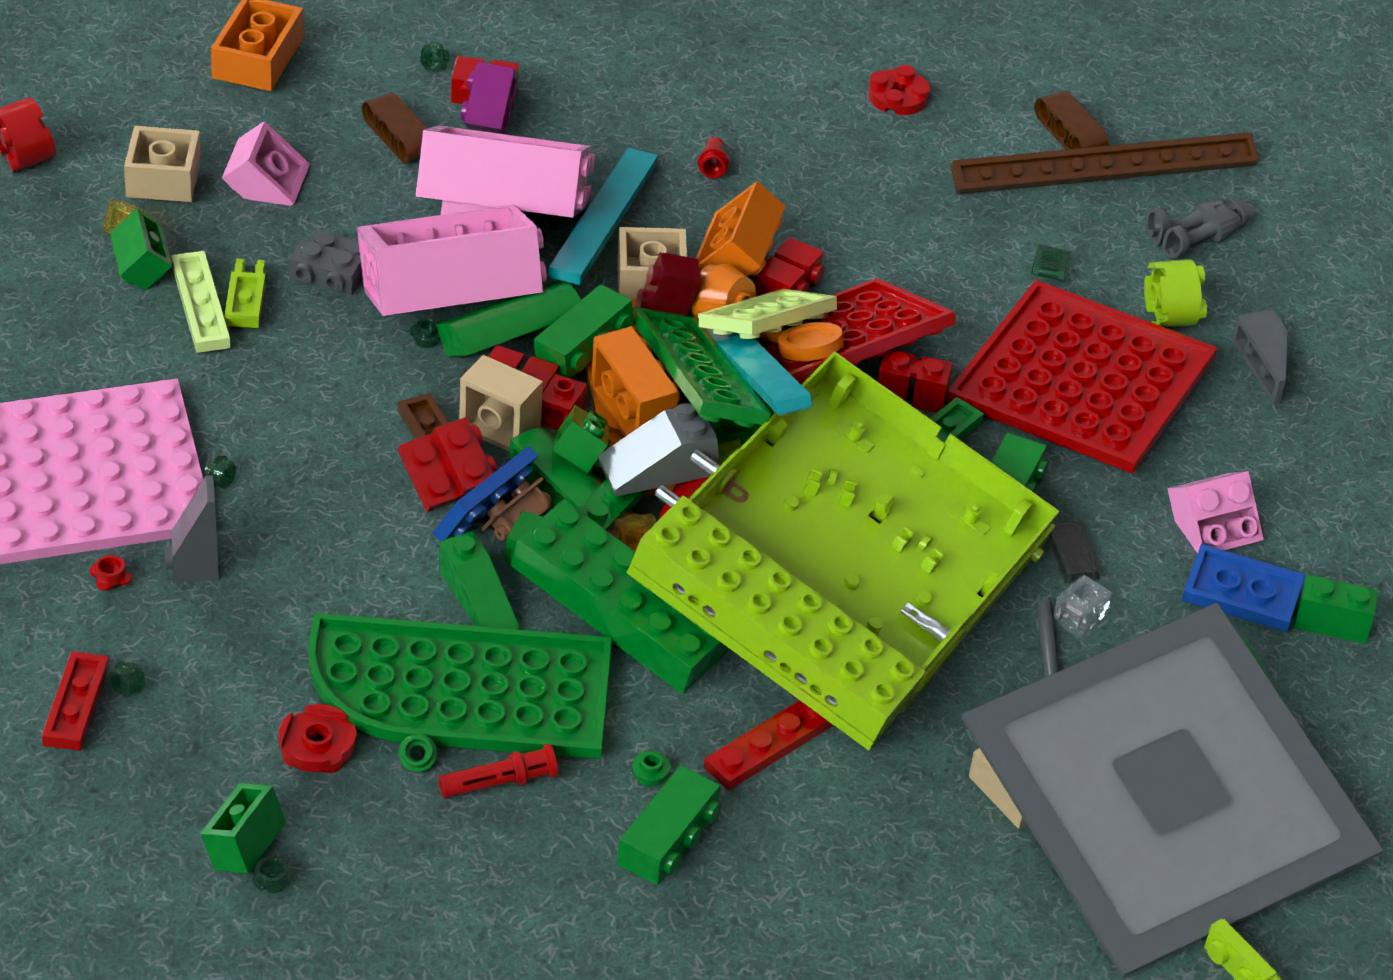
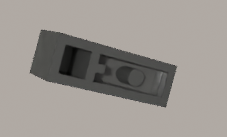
M1274 309L1237 315L1232 341L1273 405L1280 404L1286 381L1287 326L1280 320Z
M205 476L171 531L172 546L165 547L166 569H174V582L219 579L213 476Z

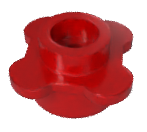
M105 555L99 558L89 569L90 575L94 576L97 580V589L101 591H108L110 588L117 587L118 585H128L132 581V575L125 570V561L116 555Z

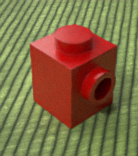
M555 374L542 393L541 425L558 430L575 405L585 410L587 384Z

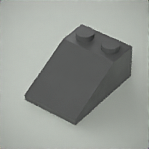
M688 403L662 411L598 455L599 463L615 497L659 488L661 485L668 486L710 477V473L690 459L695 450L701 451L720 465L717 436L709 421L701 418L693 405Z

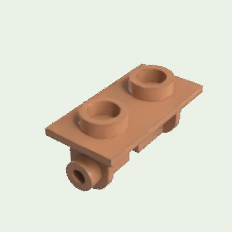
M540 477L532 485L525 481L511 493L513 500L508 504L503 499L487 512L490 519L481 529L484 531L489 526H492L495 529L494 534L497 539L504 541L523 510L539 516L546 512L552 502L551 496L545 491L541 492L537 487L544 479Z

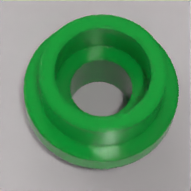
M413 734L402 741L398 755L404 768L414 773H421L429 770L435 764L437 748L430 737L423 734ZM421 748L425 751V756L421 760H414L411 757L413 750Z
M646 751L638 754L633 759L632 773L639 783L652 787L660 785L668 778L671 766L668 758L663 754L655 751Z

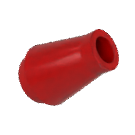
M717 137L707 141L706 147L698 158V168L708 178H719L729 168L725 143Z

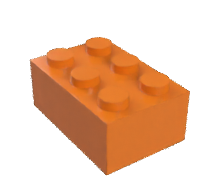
M241 0L211 47L212 78L272 91L304 38L303 8L269 0Z
M756 181L716 211L696 255L700 271L709 264L729 263L746 276L750 274L752 276L757 275L766 264L764 260L766 253L774 245L773 236L782 225L781 217L786 206L761 183Z
M632 326L594 337L591 389L624 437L662 411L673 409L678 405L681 399L678 385L674 381L671 382L660 360H656L653 357L645 339L640 338Z

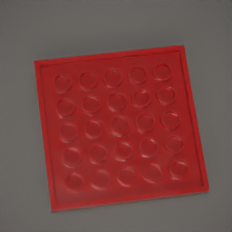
M1035 280L947 390L946 401L951 402L958 397L983 412L984 416L1133 474L1216 358L1218 347Z

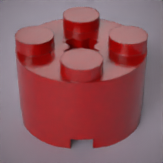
M33 97L24 98L0 107L1 156L5 155L12 173L49 160L56 155L49 127L44 126L41 119L44 115Z

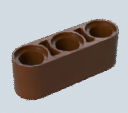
M1068 91L1057 92L1035 100L1034 110L1037 119L1065 150L1109 146L1108 137L1104 129Z
M388 93L362 103V114L367 125L403 164L420 159L423 130L428 128L395 93Z

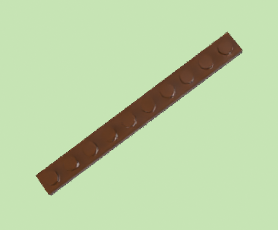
M1248 132L953 160L950 166L956 194L1247 167L1255 166L1259 159L1253 134Z

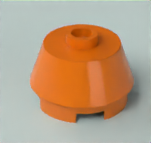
M729 263L709 264L700 271L702 283L696 294V299L694 298L691 310L694 317L698 318V313L756 297L755 285L751 279Z

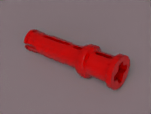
M549 743L543 745V748L524 754H520L519 751L512 752L511 755H508L507 760L438 775V783L443 799H448V797L509 782H514L515 785L519 784L521 786L525 785L527 780L549 775L551 778L558 777V766L554 750Z

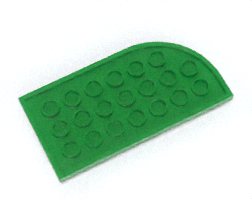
M314 613L308 646L309 673L313 686L323 703L341 709L347 714V720L351 724L354 723L356 729L380 739L402 743L410 735L423 734L430 737L436 746L504 752L519 751L520 753H528L543 748V745L550 743L555 756L601 759L612 637Z

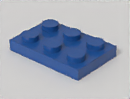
M530 446L522 450L458 500L434 530L433 534L439 541L450 538L452 535L457 536L466 533L473 526L472 522L478 517L480 520L487 517V512L501 499L507 501L512 497L511 493L533 473L530 466L537 459L538 455Z
M1201 544L1185 586L1182 601L1204 608L1217 602L1225 614L1287 632L1305 574Z

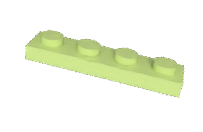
M205 251L171 255L172 269L196 353L230 348V336Z

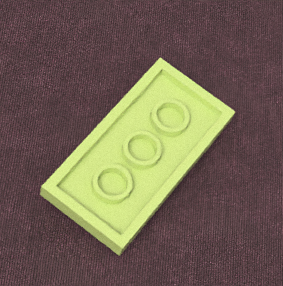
M781 289L698 313L699 327L713 329V333L718 335L735 332L739 333L740 338H759L761 332H778L782 330L784 325L797 326L803 324L804 319L823 318L824 313L837 310V296Z

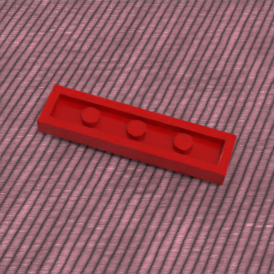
M799 700L704 758L703 768L729 791L834 725Z

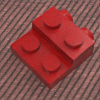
M467 417L436 427L432 434L403 443L397 449L427 512L460 500L498 470L494 458L491 455L485 456L480 446L483 443V437L479 427L476 424L470 425Z

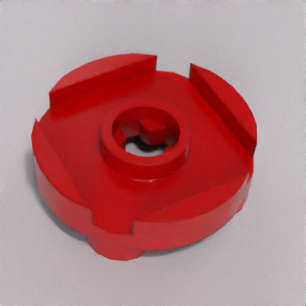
M900 65L897 69H887L871 74L868 98L879 110L886 112L887 108L895 110V115H911L922 111L926 107V102L929 100L930 86L922 76L915 73V69L912 66Z
M312 704L304 706L305 712L298 713L293 716V712L288 714L281 722L278 733L279 749L282 753L283 762L286 765L307 772L332 774L340 771L343 764L354 754L356 748V728L354 723L351 724L347 720V714L341 709L325 704ZM316 735H323V741L315 742L310 739H314Z

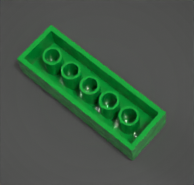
M563 499L517 539L511 567L603 636L612 637V642L676 691L684 694L727 653L728 647L627 574L635 551Z

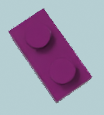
M477 62L476 70H471L468 79V89L471 90L469 101H464L461 110V119L464 120L467 129L506 134L519 77L514 68Z

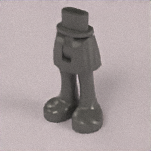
M1227 198L1224 201L1220 199L1199 204L1194 208L1193 212L1176 220H1171L1170 215L1165 209L1156 207L1147 212L1145 223L1150 240L1156 246L1162 245V251L1168 257L1176 258L1184 255L1190 246L1207 238H1210L1215 243L1227 238L1235 230L1245 225L1246 220L1253 218L1255 213L1245 200Z

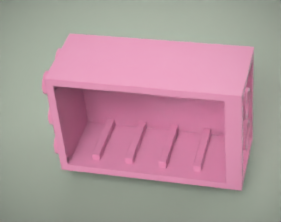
M437 125L423 130L416 196L491 207L515 205L520 211L573 218L590 204L592 187L586 186L587 176L594 172L596 154L590 153L591 146Z
M515 205L357 227L364 292L382 316L543 292L542 282L546 281L547 274L543 261H540L539 249H542L544 246L542 231Z

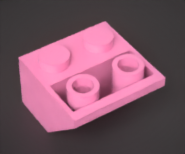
M1249 471L1227 473L1167 488L1174 520L1197 553L1201 544L1221 550H1228L1264 540Z

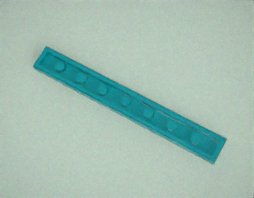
M627 148L550 264L548 277L576 285L582 283L657 166L658 155Z
M706 328L748 384L777 415L812 407L811 394L755 339L740 338L739 333L735 332L718 335L713 333V329Z

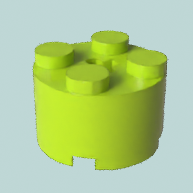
M1191 259L1157 261L1148 264L1147 269H1152L1151 276H1145L1144 280L1145 305L1147 312H1154L1157 321H1151V323L1164 328L1196 325L1199 319L1206 318L1207 304L1205 299H1202L1201 285L1205 283V271L1202 265L1196 266Z

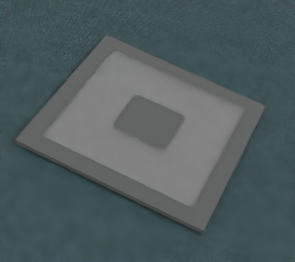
M1217 602L961 715L964 724L1122 978L1207 938L1211 924L1221 918L1225 919L1232 926L1382 854L1384 851Z

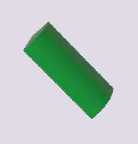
M553 281L542 285V293L509 297L436 324L446 356H466L553 324L581 301V298L568 282Z
M534 428L511 438L509 461L528 446L538 455L537 459L530 466L533 473L526 481L532 485L542 477L544 480L537 487L541 492L545 491L551 496L552 502L550 505L553 508L565 499L579 509L602 485L603 482L591 470L586 473L552 450L555 435L550 430ZM630 510V512H629L626 516H628V515H630V514H632V513H634V512H633L632 510Z

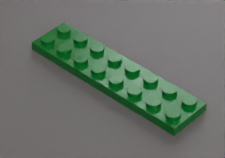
M640 307L633 308L634 325L701 418L712 422H719L721 418L733 420L737 425L748 428L754 427V424L763 425L769 421L771 412L706 328L699 327V319L697 317Z

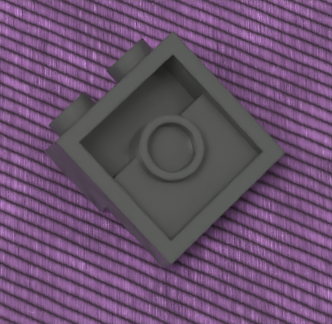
M315 230L308 241L301 240L289 258V279L352 296L363 278L359 242L327 232Z

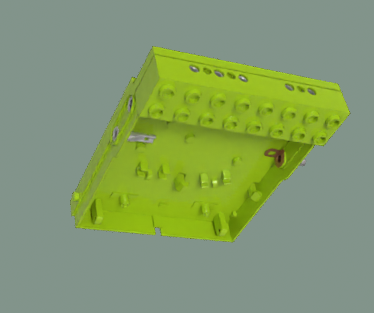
M834 351L802 384L811 394L812 407L783 415H777L775 412L769 418V421L765 422L740 448L735 450L721 466L701 451L695 450L690 459L710 473L711 476L689 499L684 495L680 498L663 485L656 490L655 496L671 508L641 538L627 574L869 751L898 715L905 711L1031 560L1036 563L1045 552L1041 548L1054 530L1055 525L1052 523L1060 511L952 434L948 436L945 443L938 439L937 436L942 428ZM870 515L873 516L874 518H876V519H877L878 521H880L881 523L879 524L878 522H876L874 519H872V518L869 517V516H870Z

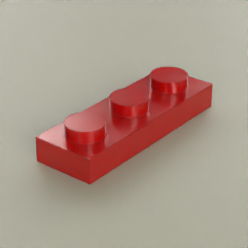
M71 651L42 733L43 746L81 751L109 669V656Z

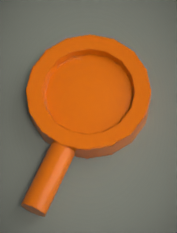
M826 322L804 323L778 332H761L759 338H754L755 340L778 343L780 354L792 361L820 360L829 357L834 351L837 352L844 347L842 329L838 325Z

